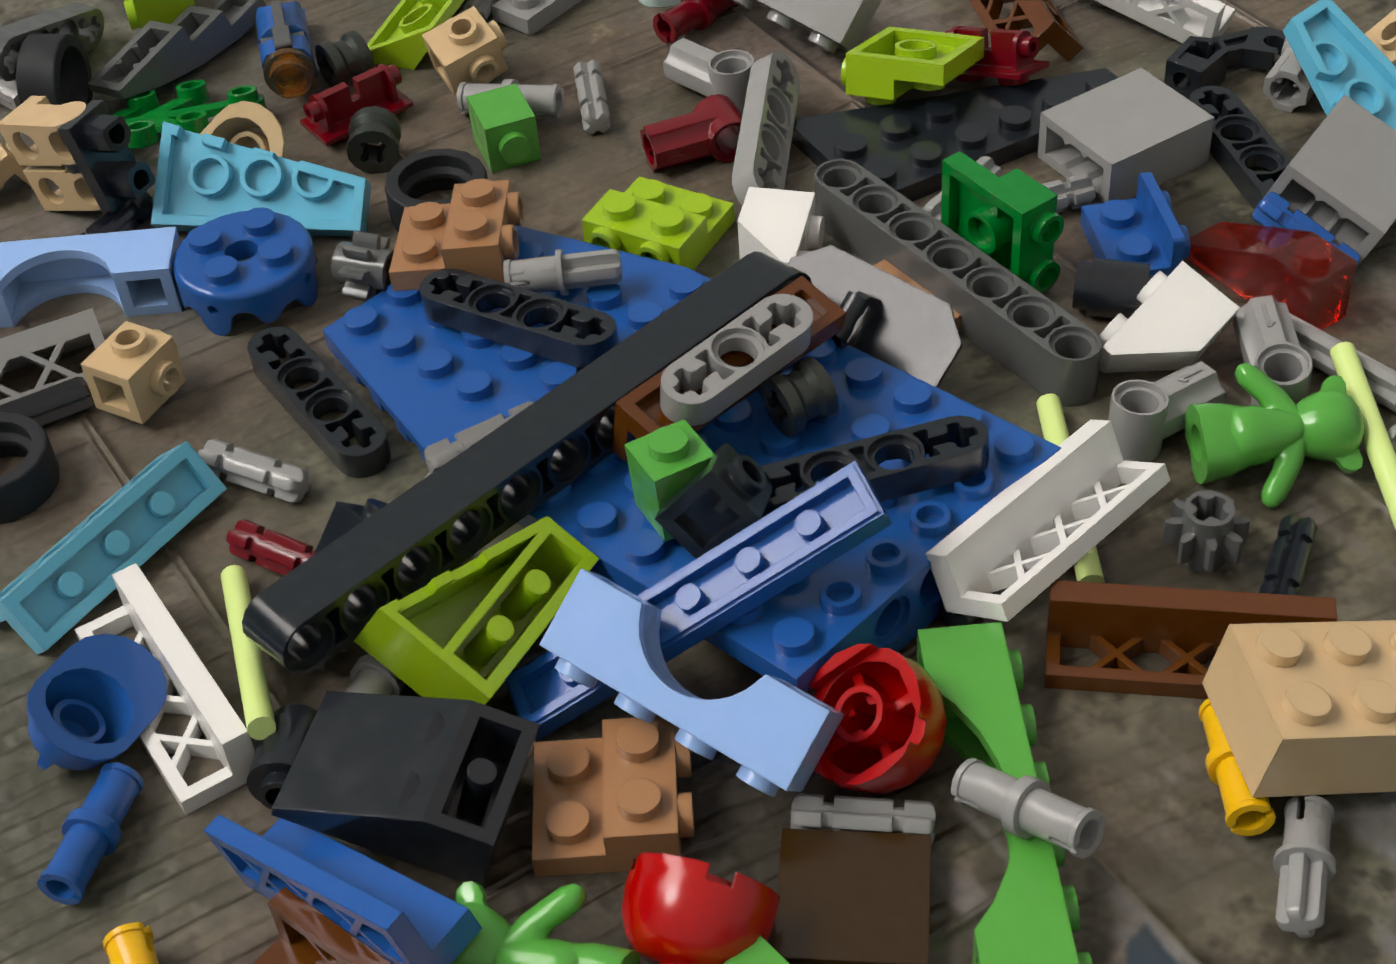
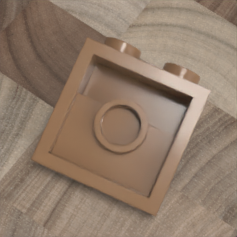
M474 179L466 183L454 184L451 203L424 202L416 206L404 207L389 269L393 291L418 290L424 278L444 269H459L505 283L504 260L518 258L519 241L516 226H523L524 224L522 195L520 192H512L510 180L490 181L488 179Z
M656 716L652 724L637 717L603 719L602 738L534 742L532 865L535 877L629 871L633 859L637 860L638 854L644 852L682 856L681 838L695 837L692 792L679 793V778L692 777L691 750L674 739L676 736L674 724L660 716Z

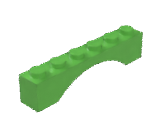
M1002 622L918 629L917 663L928 672L940 689L947 718L944 742L952 747L964 761L976 758L983 761L986 765L1018 779L1030 775L1047 782L1050 787L1045 762H1033L1030 747H1036L1037 743L1034 710L1031 704L1020 705L1017 692L1023 691L1024 688L1022 659L1018 649H1007ZM1003 828L1007 839L1008 868L994 902L974 929L972 964H1093L1088 951H1076L1072 932H1079L1080 929L1077 895L1073 885L1061 886L1058 867H1064V849L1034 835L1027 839L1017 837L1006 832Z

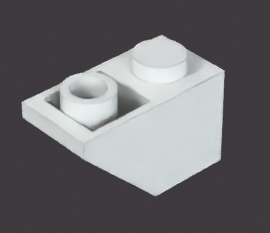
M759 187L748 188L737 221L740 259L747 254L758 251L788 264L792 257L811 252L813 249L822 248L825 219L824 216H816L815 192Z
M1184 261L1169 276L1160 270L1149 280L1136 297L1142 305L1132 316L1127 319L1123 314H1118L1100 334L1103 347L1101 349L1099 370L1103 373L1180 370L1188 365L1192 366L1228 328L1240 307Z

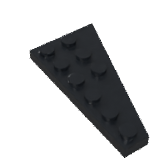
M1107 68L1029 80L1021 85H999L795 119L792 143L817 167L824 162L835 159L856 162L913 202L942 190V160L961 151L974 161H977L982 156H989L993 158L995 165L1001 166L1038 150L1041 112L1119 77Z

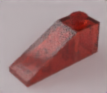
M1221 221L1190 237L1191 250L1188 259L1245 300L1249 301L1250 298L1272 295L1276 301L1287 304L1289 313L1320 330L1346 317L1357 261L1316 233Z

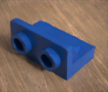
M1152 172L1139 173L1137 194L1134 199L1110 200L1105 203L1081 207L1080 225L1096 258L1151 263L1149 275H1155L1161 270L1165 275L1169 276L1183 259H1188L1190 256L1191 244L1188 230L1185 225L1178 224L1172 213L1169 193L1166 190H1160Z

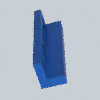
M219 814L203 830L247 887L270 900L281 889L287 888L392 964H452L482 929L469 908L307 827L280 818L261 837Z

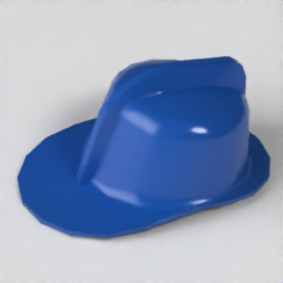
M106 633L84 637L70 646L35 681L27 694L28 735L34 748L40 753L37 761V766L44 771L53 764L73 771L94 769L125 752L157 717L166 701L167 679L160 662L146 647L127 637Z

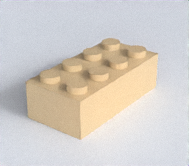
M1396 620L1229 624L1202 684L1252 798L1396 792Z

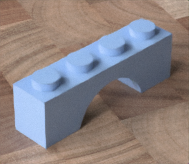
M164 227L0 242V328L15 327L28 312L44 302L77 293H91L108 297L119 304L126 317L182 312L183 303L172 268L174 254L181 244L177 228Z
M580 569L539 644L560 657L554 668L586 687L592 688L598 679L618 691L619 694L614 704L638 719L652 724L656 715L679 727L680 729L674 739L693 752L713 760L717 751L740 763L741 767L736 776L757 790L772 797L776 796L779 788L785 791L802 792L844 714L789 682L767 674L746 690L730 697L706 700L692 694L674 678L664 660L659 637L662 610L609 579Z

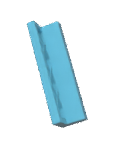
M187 441L159 455L0 592V623L6 620L36 655L45 652L117 588L112 574L135 563L140 567L227 488Z

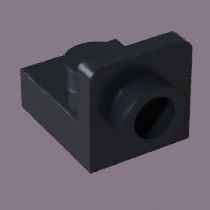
M724 443L714 452L708 466L660 507L655 520L697 559L760 520L773 489L768 483L764 471L755 460L747 455H740L728 443Z

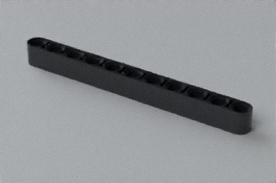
M754 251L747 254L261 591L251 600L244 612L242 620L243 633L251 642L292 673L304 674L318 668L351 644L379 608L395 599L399 601L428 585L433 578L448 570H453L614 453L612 451L615 404L619 399L667 368L674 361L764 298L774 295L800 276H803L812 284L811 278L805 272L763 252Z

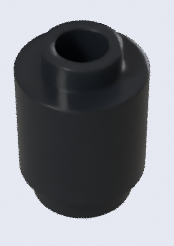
M1096 257L1093 258V263L1078 262L1072 308L1086 310V316L1114 319L1121 313L1129 319L1142 305L1136 297L1154 276L1149 275L1151 263Z
M290 704L280 707L274 712L275 733L269 735L264 740H258L247 777V787L252 796L268 809L272 810L317 713V710L309 706Z

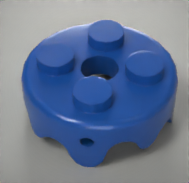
M259 207L249 211H239L208 221L191 230L174 254L172 268L183 306L194 309L202 318L207 328L219 336H225L231 331L233 318L238 313H250L257 316L262 322L272 323L278 319L283 309L291 301L296 300L299 304L310 307L317 299L316 263L318 262L310 233L297 220L290 216L273 212L268 208ZM243 258H250L244 261H238Z

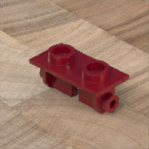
M957 25L952 27L951 30L945 31V33L984 37V58L965 70L964 74L958 75L955 78L957 81L970 82L981 80L985 77L998 78V84L1021 85L1029 81L1030 75L1049 67V61L1034 60L1039 51V40L1037 37L1032 36L1029 31L994 29L990 31L991 47H989L988 28Z
M381 63L375 68L353 77L356 94L352 96L349 86L344 82L318 94L311 95L309 103L303 105L306 118L300 120L301 125L327 147L349 139L348 131L351 117L365 107L377 106L385 108L395 115L413 107V101L396 88V85L402 83V77L395 65L386 66Z

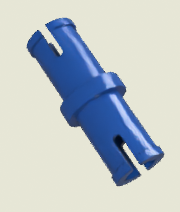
M116 762L104 764L98 774L97 781L81 808L73 809L68 814L62 824L64 837L48 867L41 873L37 881L39 889L47 897L67 905L78 904L82 900L86 887L103 857L111 855L122 839L120 826L135 797L140 794L144 786V781L136 770Z

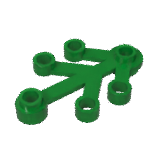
M190 80L176 86L178 98L159 106L156 91L151 89L126 98L128 107L112 115L124 117L132 132L130 137L131 143L128 144V147L138 149L154 145L159 141L157 133H162L163 121L179 125L184 130L200 134L209 125L208 118L216 116L230 104L247 101L261 104L265 108L267 106L264 95L258 93L257 87L254 85L232 88L226 93L228 100L201 105L210 99L206 82L204 80Z

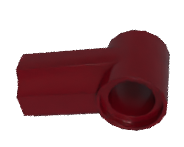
M716 94L701 100L691 113L643 126V129L640 130L641 142L649 167L654 173L713 156L720 162H734L742 120L741 112L728 96Z

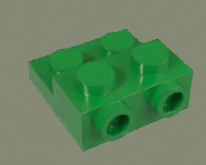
M961 151L942 160L941 223L1040 293L1048 291L1056 283L1060 275V265L1053 260L1054 242L1059 238L1064 228V219L1056 213L1058 195L1018 168L998 177Z

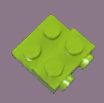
M889 26L846 53L841 67V82L843 86H846L847 95L863 96L866 103L873 105L892 104L902 94L914 88L924 91L940 90L958 75L964 74L965 70L984 58V37Z
M639 176L625 192L609 189L583 217L584 242L684 266L694 271L734 223V203Z

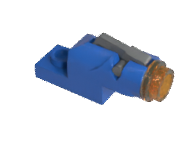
M281 1L270 2L271 5L258 7L256 10L257 37L264 80L267 86L277 95L289 99L297 98L304 95L313 84L315 77H318L306 12L297 1L281 3Z

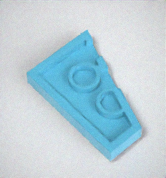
M1319 0L1291 18L1283 33L1326 116H1328L1340 99L1346 95L1396 130V66L1332 0Z

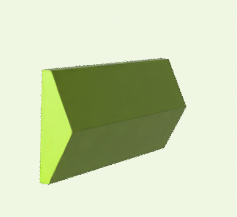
M401 0L367 44L374 64L379 65L382 63L386 66L393 64L397 68L414 70L428 52L422 34L454 17L465 0Z

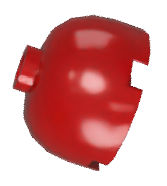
M856 644L834 654L814 674L808 686L816 690L813 697L844 714L814 769L816 773L851 791L887 794L916 782L933 766L944 745L947 718L940 689L928 672L918 663L890 648H878L873 644Z
M644 852L638 854L637 860L633 859L625 883L621 909L625 937L633 950L637 951L640 957L652 964H723L753 945L760 935L768 941L781 897L770 887L735 872L733 883L710 874L711 864L665 853Z

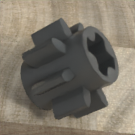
M355 230L353 232V243L342 241L337 245L332 257L331 273L336 283L345 284L342 292L343 296L368 301L380 293V291L387 290L391 284L389 269L394 250L388 249L391 241L390 238Z
M1198 491L1188 496L1185 502L1179 499L1173 500L1171 518L1165 519L1162 542L1167 546H1178L1176 563L1179 565L1183 564L1194 571L1209 573L1220 569L1226 561L1233 564L1239 563L1242 545L1247 542L1250 518L1243 516L1235 517V500L1233 498H1229L1217 491Z

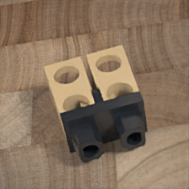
M32 95L0 121V132L18 164L28 166L23 170V173L45 211L101 210L103 213H114L131 198L140 197L155 184L156 178L148 163L136 161L128 147V144L131 143L130 137L132 132L124 117L113 116L104 100H92L87 105L81 101L53 105L50 104L47 96ZM20 132L29 136L35 144L29 148L22 140ZM46 178L58 185L59 189L53 192L47 185Z

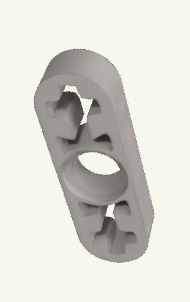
M775 294L768 296L674 361L663 371L661 376L660 407L663 414L674 423L685 419L690 426L704 424L716 417L806 351L810 345L813 325V311L803 299L794 295ZM774 324L776 328L771 331V326ZM730 351H742L751 355L755 361L747 366L734 367L724 363L720 357ZM702 388V394L698 395L696 391ZM683 390L685 393L680 394L679 391Z

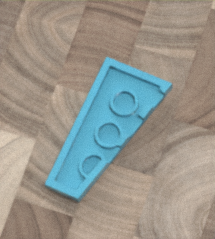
M163 121L151 225L155 228L176 227L177 231H191L223 215L264 207L297 220L307 229L310 235L353 237L355 230L367 232L371 184L363 177L302 160L300 162L279 157L271 151L257 147L253 149L230 143L225 138L204 133V135L184 130L179 125Z

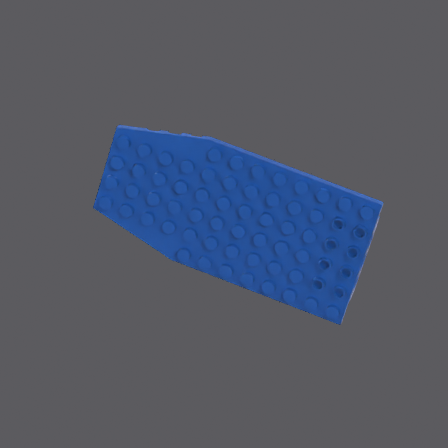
M516 226L519 255L517 259L511 260L553 256L556 249H563L564 254L611 248ZM618 250L623 269L622 281L619 283L569 289V293L566 296H562L560 291L541 292V294L598 310L612 316L616 321L619 342H622L711 279L684 266ZM392 284L388 286L386 291H382L360 306L350 309L343 317L323 329L328 349L358 384L363 383L367 387L373 402L382 412L386 410L395 420L397 430L408 443L413 441L419 448L421 458L425 463L424 450L427 446L444 438H448L449 443L456 441L454 434L498 414H502L505 419L510 416L508 413L509 409L528 401H537L583 369L429 320L425 314L419 289L393 291ZM496 308L484 313L497 312L505 308ZM553 322L540 323L531 328L545 327L553 324ZM829 338L797 362L811 357L824 367L835 386L838 396L839 409L837 414L823 421L813 418L807 421L805 430L788 437L783 435L771 421L764 407L759 388L696 433L713 453L724 443H728L740 455L744 454L751 457L761 466L926 422L961 415L975 418L987 427L990 460L987 468L980 475L881 502L893 523L892 525L704 639L762 676L767 674L781 678L804 692L810 689L808 686L814 674L834 654L856 644H873L878 648H890L899 652L917 636L918 629L926 628L943 612L942 606L944 603L931 570V561L927 559L925 553L1000 492L1040 466L1061 449L1060 446L848 345L842 350L836 347L835 341L832 338ZM794 364L780 374L785 376L791 373ZM615 452L517 522L526 528L546 516L550 517L599 558L592 568L593 571L635 595L641 594L695 560L675 538L665 542L636 506L628 462H624ZM895 459L887 460L879 466L884 469L894 470L905 468L911 462ZM823 477V478H821V479H818V480L815 482V484H818L819 482L823 481L824 479H826V478H828V477ZM802 487L796 488V492L802 491Z

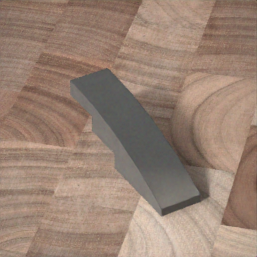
M218 0L211 8L189 5L172 24L150 20L87 85L92 92L122 99L166 85L202 66L240 39L256 24L257 8L267 5L264 0Z

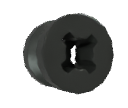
M355 30L344 33L338 42L324 41L315 47L317 64L330 87L342 82L349 85L353 77L375 68L369 47L363 37Z
M377 106L365 107L357 111L351 117L349 124V139L346 150L348 159L354 167L362 172L376 174L392 169L398 162L400 155V121L389 110Z
M807 357L795 363L791 373L785 376L775 373L760 384L764 407L776 428L785 436L791 437L805 430L807 421L813 418L823 421L838 412L839 403L835 386L827 371L814 358Z

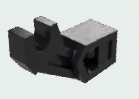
M1251 27V29L1213 38L1190 36L1167 59L1164 83L1189 99L1191 93L1197 88L1212 85L1219 86L1225 81L1226 69L1243 66L1271 70L1277 62V56H1281L1286 37L1283 31L1272 27Z

